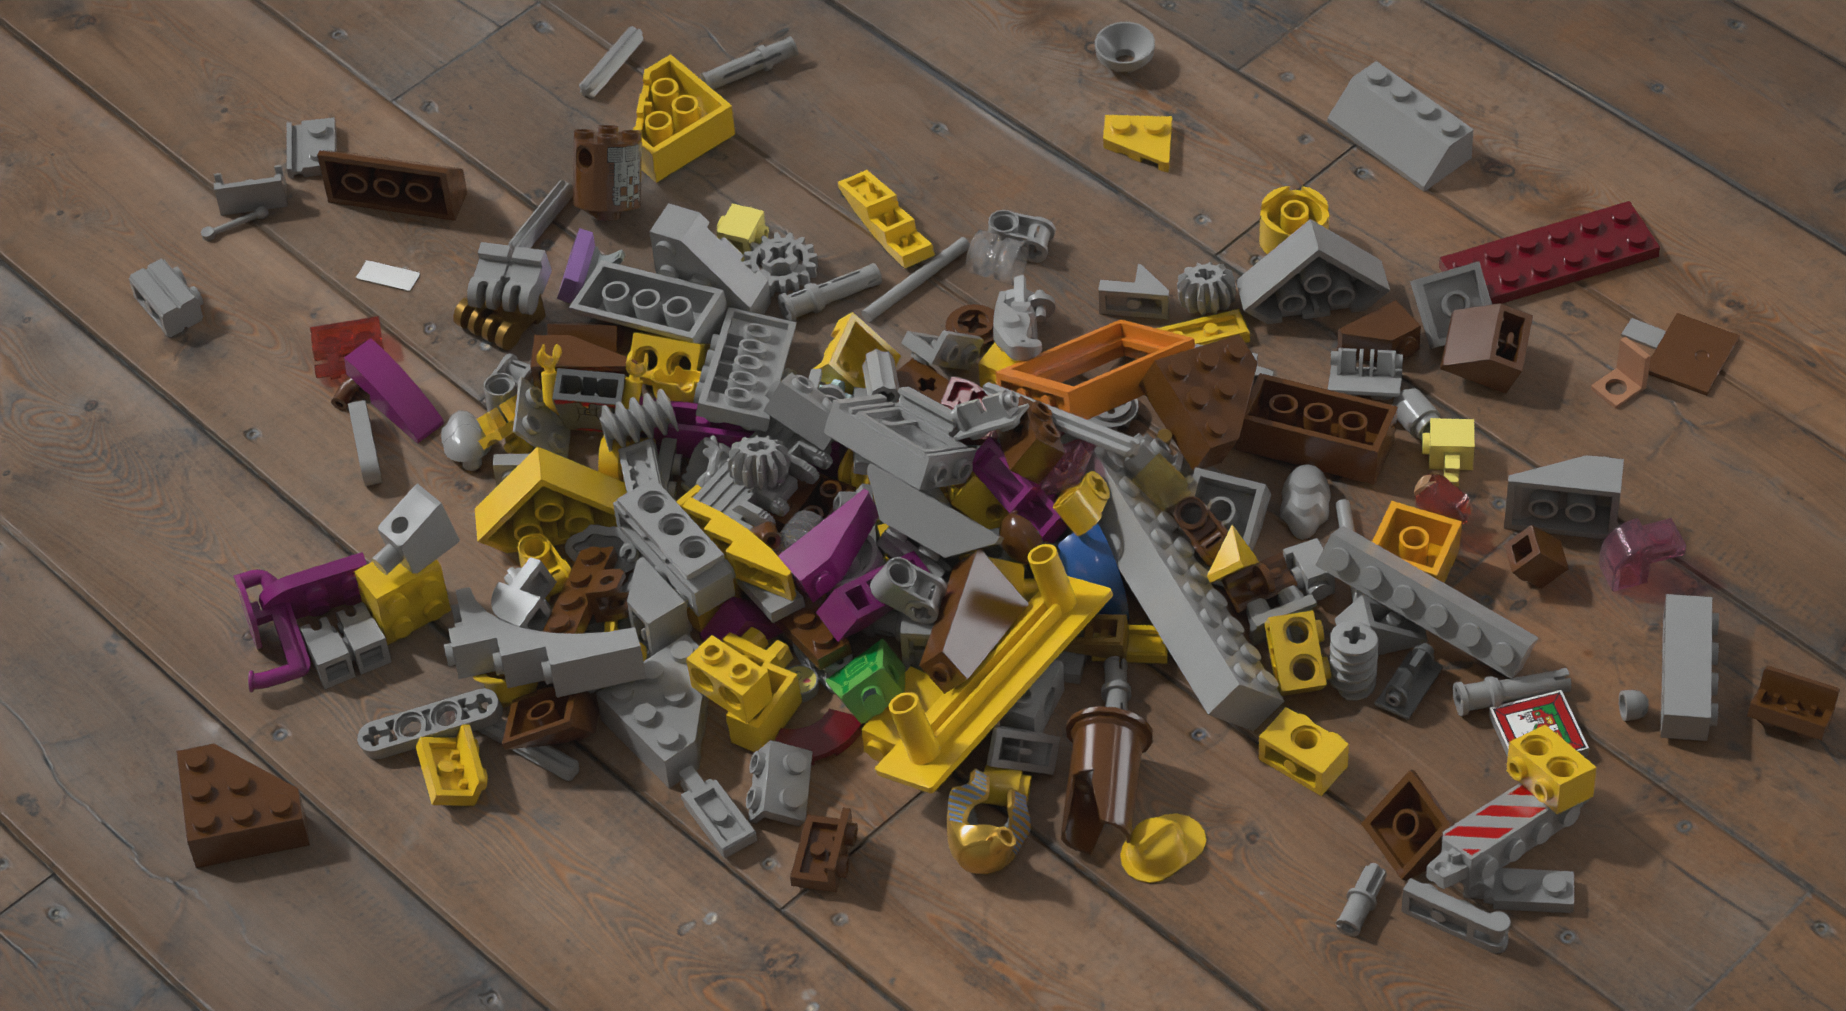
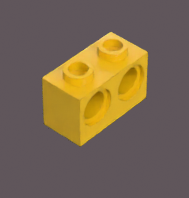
M645 332L633 333L631 350H633L632 359L636 360L638 364L644 362L645 353L648 354L651 350L657 355L658 362L654 369L647 367L646 373L640 376L643 384L652 385L650 375L657 368H661L664 374L671 375L675 367L679 366V362L684 356L690 360L691 370L695 369L701 372L703 365H705L708 349H710V344L691 343Z
M1313 610L1268 617L1264 624L1273 675L1278 682L1277 689L1281 696L1322 690L1327 685L1326 679H1331V670L1328 657L1321 656L1319 642H1324L1321 620H1315ZM1290 626L1300 627L1305 633V641L1299 644L1291 642L1286 634L1287 628ZM1305 663L1308 665L1312 672L1311 679L1302 681L1296 678L1293 673L1294 664Z
M713 635L686 658L692 688L747 724L773 700L768 671Z
M1543 725L1509 742L1506 771L1514 780L1520 782L1534 794L1537 800L1544 803L1556 814L1593 797L1597 767L1547 725Z

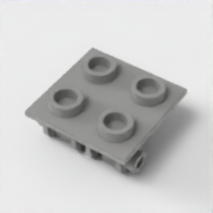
M1339 348L1338 351H1331V371L1328 390L1352 396L1371 395L1372 398L1377 400H1389L1393 397H1400L1403 354H1396L1394 350H1378L1377 368H1374V349H1371L1370 367H1363L1364 349H1360L1359 367H1356L1357 349Z
M520 377L513 433L535 448L538 446L568 459L571 429L566 428L560 416L545 405L542 390L523 377Z

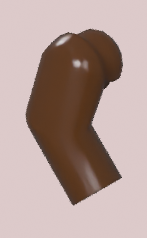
M348 377L341 383L331 400L332 405L338 410H346L348 403H351L361 387Z

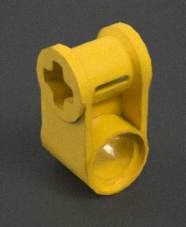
M1090 471L1080 483L1074 487H1066L1061 491L1058 500L1053 505V509L1076 536L1089 531L1101 519V513L1107 500L1110 498L1108 485L1097 472Z
M530 533L522 537L518 542L521 568H523L530 557L538 559L557 582L545 598L549 602L551 596L562 591L571 568L561 558L545 535Z

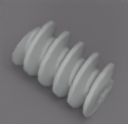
M662 389L657 391V401H654L648 393H645L643 405H640L634 397L630 398L629 409H626L620 401L616 402L614 414L606 405L602 406V413L599 419L609 452L612 451L613 440L615 439L622 448L626 447V440L629 435L635 443H639L642 431H644L649 439H654V429L656 427L665 436L668 435V424L672 423L679 432L670 399Z
M1359 621L1342 622L1334 627L1330 636L1329 664L1331 679L1329 681L1342 697L1348 701H1358L1367 698L1376 687L1379 638L1376 632L1367 624Z

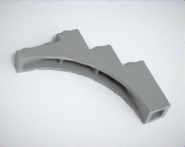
M470 587L456 590L458 604L451 605L455 628L448 629L451 643L444 644L448 667L456 665L459 679L496 671L497 676L505 675L507 688L545 680L546 685L553 683L556 696L562 697L646 678L641 647L635 627L610 632L584 634L548 633L525 629L504 622L488 613L476 601Z

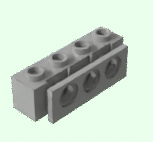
M655 478L619 497L613 503L617 527L653 567L658 566L663 571L668 584L674 590L679 589L683 592L689 607L698 617L735 596L733 579L736 578V574L732 565L725 559L723 552Z

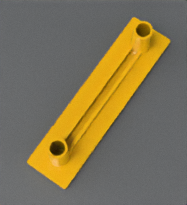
M1042 544L1033 548L1028 554V561L1039 591L1029 600L1028 606L969 679L947 693H943L926 713L918 696L914 693H902L890 701L889 710L901 740L875 767L877 775L930 794L934 793L1113 597L1111 588L1067 576L1055 546Z

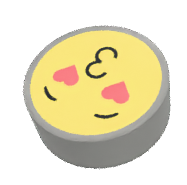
M795 665L787 669L798 674L802 702L809 701L817 695L819 680L813 668L807 665Z

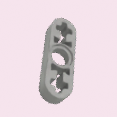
M366 400L348 403L364 485L370 486L383 483Z

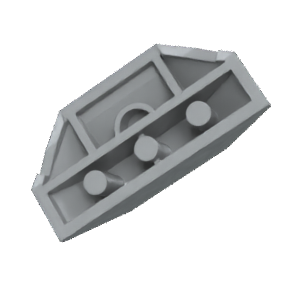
M872 463L869 464L867 473L880 521L889 525L886 532L903 542H906L908 537L921 544L918 551L936 561H938L940 556L951 559L973 553L979 548L983 550L1001 545L1004 540L1000 535L923 491L914 488L881 467Z

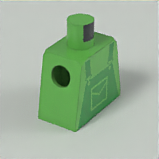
M882 638L825 681L855 718L863 724L875 715L881 714L894 697L905 693L906 667Z

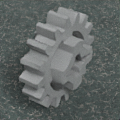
M775 232L774 239L770 240L766 236H761V244L752 242L750 244L751 251L744 252L745 261L743 263L753 273L759 270L768 279L770 297L775 292L787 294L789 290H792L794 293L800 291V285L805 286L810 283V278L817 277L816 268L818 267L817 253H814V246L812 244L806 245L804 237L793 240V233L789 232L785 238H781L780 234Z

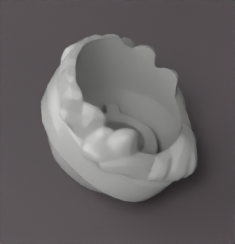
M716 436L705 437L694 448L689 465L686 468L687 473L681 476L683 481L681 482V487L686 493L696 485L703 487L727 462L731 448L718 442Z

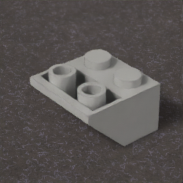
M641 557L636 561L627 604L631 628L635 627L639 642L646 646L647 660L684 634L691 638L692 625L686 610L689 608V603L683 592L679 589L674 590L668 584L663 571L658 566L653 568L644 557Z

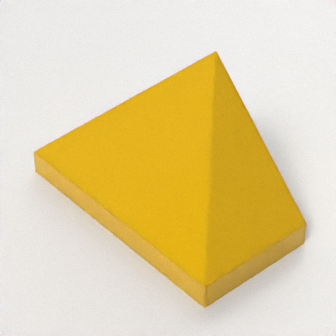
M1233 525L1207 575L1210 583L1222 580L1233 573L1258 563L1257 557Z

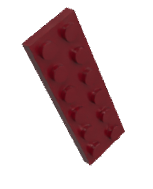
M1627 201L1439 258V268L1444 272L1479 261L1493 305L1510 302L1659 257L1660 246L1632 203Z

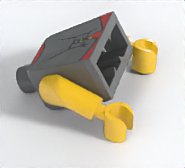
M543 344L536 358L537 363L545 370L541 373L543 401L549 409L560 416L566 428L583 430L589 435L597 436L603 432L599 419L602 413V406L606 405L614 414L616 402L618 401L626 409H629V402L632 397L639 403L643 384L640 376L644 375L647 371L648 355L645 353L643 363L635 364L632 362L633 350L628 353L626 370L630 375L625 378V374L561 368L555 371V365L562 355V349L559 344H556L553 348V357L546 354L545 344Z

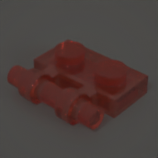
M379 316L310 327L314 360H328V363L314 365L317 379L330 377L331 380L341 379L342 375L346 374L345 361H339V358L346 357L370 338L384 350Z

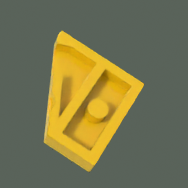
M1105 115L1104 149L1117 154H1125L1128 158L1140 163L1145 158L1158 163V170L1169 172L1172 116Z

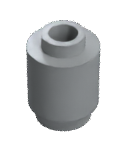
M1419 389L1402 390L1400 397H1395L1392 405L1398 407L1397 420L1412 437L1422 440V433H1429L1430 418H1440L1439 411Z

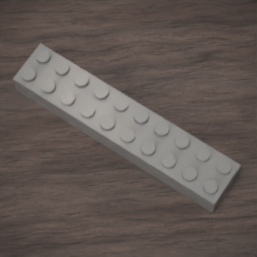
M1065 433L1060 438L1065 454L1058 461L1059 472H1064L1069 476L1065 480L1069 487H1074L1080 483L1090 471L1097 472L1107 483L1110 498L1107 500L1101 513L1102 517L1097 523L1106 537L1119 570L1207 714L1254 731L1284 702L1277 689L1278 682L1262 666L1259 661L1261 655L1258 650L1245 639L1242 634L1244 632L1243 626L1228 612L1226 599L1211 585L1207 577L1209 572L1202 565L1198 564L1194 558V548L1177 531V521L1160 504L1162 498L1159 493H1155L1123 465L1126 457Z

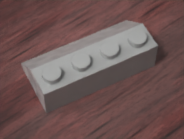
M1377 61L1352 77L1327 119V123L1423 192L1472 158L1474 129Z
M601 260L570 305L569 310L571 313L691 343H711L713 334L720 335L728 307L725 293L722 289Z

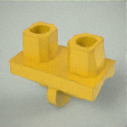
M517 395L499 405L508 423H506L497 407L476 419L486 435L478 441L483 450L505 438L504 449L507 453L529 454L532 451L533 446L513 433Z
M753 627L741 637L729 632L722 639L725 644L760 667L767 661L785 668L793 660L788 645L779 640L775 641L767 650H764L769 645L768 641L761 631Z

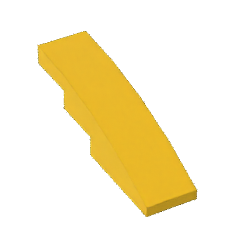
M868 170L837 182L838 188L861 221L902 267L907 268L935 256L932 243L917 231L914 218L899 207L897 195Z
M689 497L683 504L682 509L723 552L725 559L732 565L737 579L793 601L795 599L796 592L792 573L769 546L746 527L721 511Z

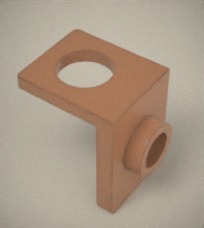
M1625 336L1619 342L1616 369L1592 384L1591 390L1613 408L1617 409L1647 388L1650 355ZM1617 382L1623 384L1626 387V391L1623 394L1614 395L1606 390V386Z

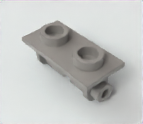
M1008 390L985 396L982 402L986 410L982 407L979 399L957 404L950 412L952 422L958 423L961 429L954 437V440L957 441L970 437L971 440H977L992 430L1000 428L1004 432L1013 429L1021 422V416L1030 406L1029 404L1018 406L1019 399L1017 394L1014 392L1010 393Z

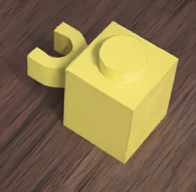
M1430 418L1429 433H1422V454L1429 455V469L1444 470V486H1459L1460 470H1473L1475 448L1474 419Z

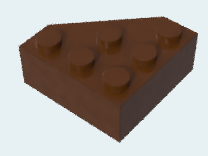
M1240 334L1155 360L1139 383L1140 388L1166 429L1171 431L1172 439L1193 472L1195 467L1204 469L1222 463L1239 439L1258 364Z
M216 744L176 751L187 843L196 868L310 845L306 814L297 787Z

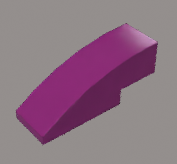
M370 338L344 357L346 375L370 395V401L373 406L417 444L444 424L443 418L416 383L374 340Z
M989 436L975 453L972 471L1009 513L1017 510L1018 513L1016 515L1029 520L1039 531L1043 541L1054 543L1068 528L1067 524L1053 509V505L1059 497L1043 481L1038 485L1010 471L1001 444Z

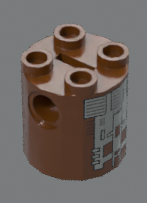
M600 125L598 126V132H594L591 129L574 130L573 205L600 221L619 220L622 211L639 208L641 206L642 131L623 130L618 132V126Z

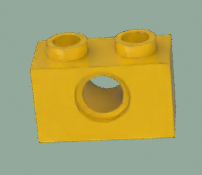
M1287 707L1259 736L1260 761L1320 796L1327 791L1348 767L1349 743L1344 741L1337 733L1328 732L1313 723L1306 715L1297 714Z

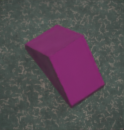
M731 597L721 605L701 631L700 639L704 643L713 635L723 642L722 639L729 632L741 637L753 627L761 631L766 639L769 640L783 633V631L753 601Z

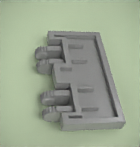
M771 416L768 430L755 431L749 438H755L756 435L762 438L771 436L773 440L779 439L783 441L790 455L789 474L786 475V481L776 483L774 488L767 486L761 490L756 487L746 489L745 485L739 486L734 483V479L730 477V471H728V464L726 462L693 498L721 511L748 530L766 521L776 524L773 516L767 513V511L775 513L780 517L786 515L790 508L786 502L798 489L797 479L814 484L820 476L814 466L824 470L832 465L833 460L830 456L832 452L831 445L823 451Z

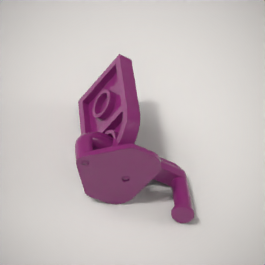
M363 552L296 572L277 579L268 571L260 569L250 570L233 576L256 649H262L258 626L273 621L287 661V665L264 672L254 673L253 670H250L248 674L250 693H253L254 690L273 687L301 678L309 672L311 667L310 659L296 619L309 615L313 617L321 616L331 608L344 604L350 606L361 603L362 600L354 571L367 565ZM261 585L263 591L259 595V603L258 601L250 603L246 589Z

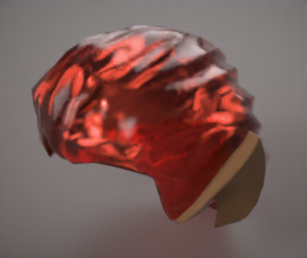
M1428 473L1421 477L1415 486L1414 495L1416 500L1414 503L1418 509L1462 521V525L1468 522V517L1473 510L1470 499L1445 476Z

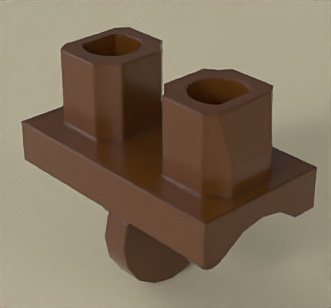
M1282 552L1221 580L1237 613L1246 610L1247 604L1259 598L1268 600L1277 596L1282 589L1298 585L1287 567Z

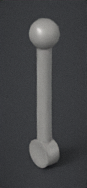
M259 206L255 212L215 228L205 227L201 230L202 238L205 241H211L218 233L256 218L265 219L268 216V209L264 206Z

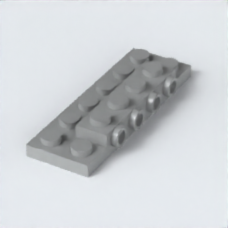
M728 307L720 335L713 334L705 365H703L700 380L697 383L693 403L698 404L696 416L704 417L713 423L726 422L740 425L743 429L749 431H767L771 416L763 411L770 400L765 395L777 378L782 380L797 322Z

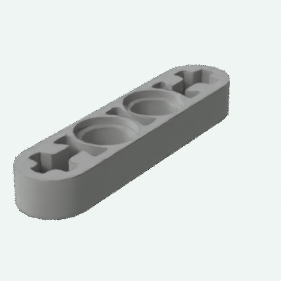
M486 688L477 689L371 721L360 729L357 741L365 755L375 760L383 759L416 749L420 737H456L462 724L470 725L472 732L497 723L501 718L503 706L492 690ZM488 702L487 712L480 713L479 710L482 709L481 704ZM467 707L469 710L467 711L468 715L470 716V718L468 719L465 715V712L463 711V708ZM448 711L457 712V719L453 724L449 726H441L439 724V719L444 713ZM409 723H421V729L417 735L413 737L403 735L404 728ZM392 729L394 730V733L398 738L395 741L392 739V737H394L391 732ZM380 734L379 744L373 746L371 743L374 742V736Z

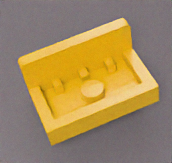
M462 724L456 738L420 737L416 750L431 804L475 806L482 790H485L487 787L488 775L487 770L482 768L479 758V743L477 739H474L470 725Z

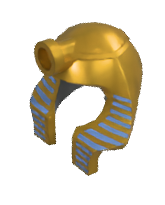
M977 769L970 773V781L967 785L952 788L950 791L947 811V836L953 858L965 871L975 874H988L1003 869L1014 859L1030 833L1031 818L1026 805V795L1011 788L1007 790V812L1009 817L1004 827L978 824L974 806L988 800L990 776Z

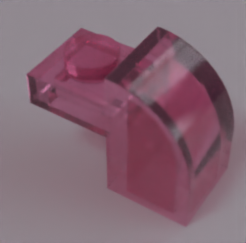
M1635 518L1623 523L1606 537L1600 549L1598 565L1614 592L1648 583L1650 564L1685 555L1686 544L1672 518L1643 526L1639 519Z

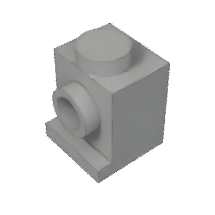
M1138 433L1133 437L1138 439L1141 447L1138 449V455L1133 459L1126 457L1123 465L1157 493L1179 471L1184 456L1180 452L1172 456L1171 449L1164 441L1159 438L1153 439L1148 433L1144 436Z
M1317 538L1283 549V555L1291 575L1298 584L1296 587L1301 590L1304 597L1312 594L1315 600H1321L1335 593V577L1315 566L1323 551V547Z

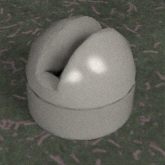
M1638 690L1620 691L1619 710L1623 721L1637 720L1647 714L1649 699L1644 693Z

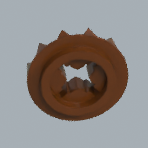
M979 304L959 307L947 318L946 331L979 336L984 340L980 348L982 350L986 343H995L993 333L995 311ZM978 322L979 328L975 332L969 333L968 329H971Z

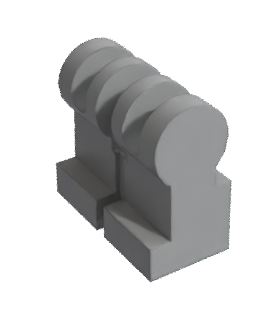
M481 242L478 250L479 261L474 277L470 279L468 285L467 300L469 306L481 308L486 300L488 309L498 310L502 301L504 311L514 312L519 303V310L522 314L532 315L537 308L539 295L543 294L552 272L545 250L515 246L513 252L509 245Z
M363 602L353 605L355 613L353 617L347 616L344 610L336 612L338 629L340 634L343 633L344 638H341L339 633L336 632L335 627L330 625L327 617L319 619L321 629L318 631L313 630L309 624L299 627L306 650L315 665L324 689L356 677L352 661H355L360 674L392 662L386 638Z

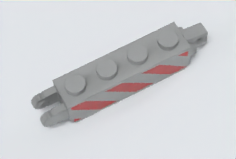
M1519 783L1443 831L1441 854L1427 865L1426 877L1442 889L1458 882L1470 889L1482 880L1489 879L1496 871L1508 863L1517 861L1524 853L1536 845L1545 843L1550 836L1564 827L1571 826L1579 817L1580 807L1586 804L1588 800L1556 814Z

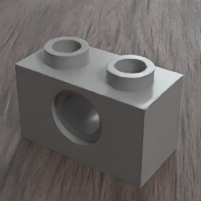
M1054 660L1002 717L1000 726L1043 733L1065 690L1062 661Z

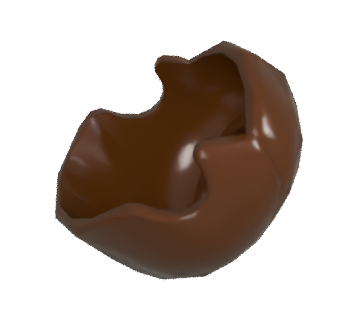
M1014 510L1001 522L999 535L1004 538L1001 545L1010 558L1022 564H1029V552L1039 545L1050 543L1043 541L1035 526L1024 517L1016 515L1018 511Z

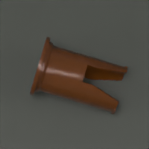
M1097 706L1082 709L1072 714L1066 723V735L1073 744L1060 839L1066 846L1075 851L1091 854L1106 824L1120 829L1126 836V842L1131 843L1141 756L1153 743V729L1142 717L1117 707Z

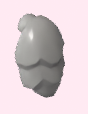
M458 410L450 416L447 425L441 430L444 453L451 460L463 462L464 469L475 471L481 467V458L490 451L492 445L483 450L478 441L486 435L476 420L477 418L468 411Z
M1308 464L1297 467L1290 473L1284 483L1281 493L1280 517L1288 524L1292 534L1296 538L1303 540L1310 538L1318 527L1328 520L1331 491L1326 477L1316 466Z
M589 525L583 532L567 539L565 544L566 554L574 561H576L580 550L589 547L602 548L614 546L618 555L614 569H621L624 573L634 569L636 561L642 557L641 552L615 526Z

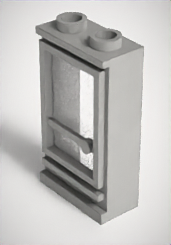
M882 394L833 400L824 434L918 490L966 483L973 469L972 462L976 449L967 448L963 443L958 440L955 441L953 437L900 406L895 407L893 402H886L887 397Z

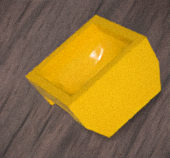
M851 312L838 320L831 333L833 340L826 348L822 362L813 369H822L821 381L825 382V384H831L834 379L844 381V392L853 395L854 387L866 388L862 364L866 360L867 353L875 349L882 352L889 351L895 361V367L901 355L854 312Z

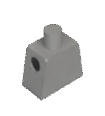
M417 483L380 523L378 532L386 546L372 558V561L385 575L390 573L399 563L411 573H418L455 546L460 539L442 503Z

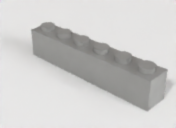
M1344 525L1331 534L1315 566L1511 679L1522 670L1539 639L1534 634Z

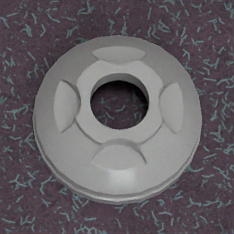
M1118 22L1110 24L1103 28L1095 38V51L1098 60L1104 66L1116 72L1132 73L1149 63L1154 55V36L1149 29L1138 23ZM1121 55H1129L1132 56L1134 60L1130 62H1119L1116 60V58Z

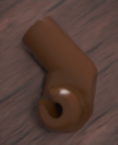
M766 521L749 529L771 549H775L780 545L781 538L773 522Z

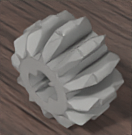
M1211 261L1204 265L1197 263L1196 267H1186L1184 273L1178 275L1177 282L1178 299L1181 307L1187 308L1189 313L1200 312L1202 316L1206 313L1217 314L1218 310L1229 309V304L1235 302L1236 295L1235 277L1232 270L1226 269L1224 264L1213 265Z
M756 435L755 438L751 439L744 437L741 442L732 444L729 458L727 459L728 471H730V477L734 479V483L739 486L745 485L746 489L756 487L761 490L767 486L774 488L776 483L786 481V475L789 474L790 455L788 454V448L784 446L782 440H773L771 436L762 438Z

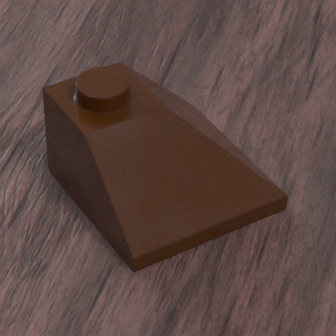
M554 685L515 698L511 703L502 745L505 750L559 745L572 740H583L595 733L599 709L588 691L557 697Z

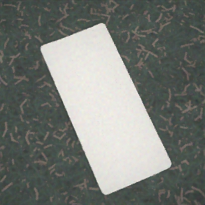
M367 260L356 278L410 291L420 273Z

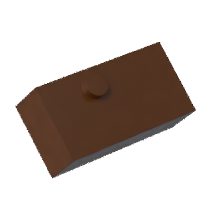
M1260 373L1250 392L1240 436L1236 442V450L1299 466L1309 464L1316 466L1322 472L1375 485L1395 440L1398 407Z

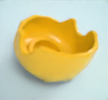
M676 366L671 375H666L661 368H657L650 375L656 399L657 391L662 389L670 401L693 403L701 372L695 369L683 370L680 366Z

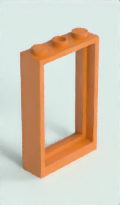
M1120 319L1046 350L1030 360L1020 361L996 371V382L999 386L1088 420L1145 395L1139 383L1153 362L1195 348V340L1184 335ZM1122 356L1137 359L1076 386L1061 383Z

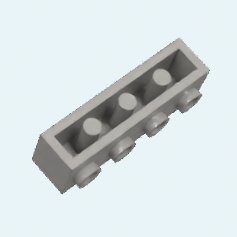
M1666 594L1663 614L1660 738L1707 741L1709 727L1717 726L1718 703H1711V695L1717 696L1718 673L1711 672L1712 665H1717L1719 643L1712 642V635H1718L1719 613H1712V597Z

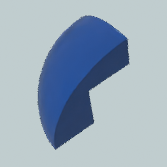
M1097 523L1080 536L1072 533L1058 544L1060 550L1059 557L1067 576L1105 586L1112 590L1113 597L1097 614L1127 615L1128 621L1129 610L1122 578L1111 548L1099 524Z

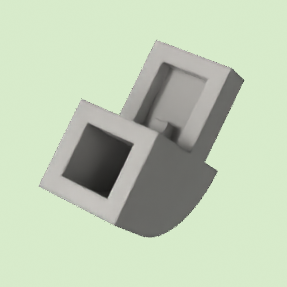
M530 557L510 585L501 582L497 583L491 598L492 610L504 622L525 629L543 631L551 614L550 609L543 600L557 582L540 560Z

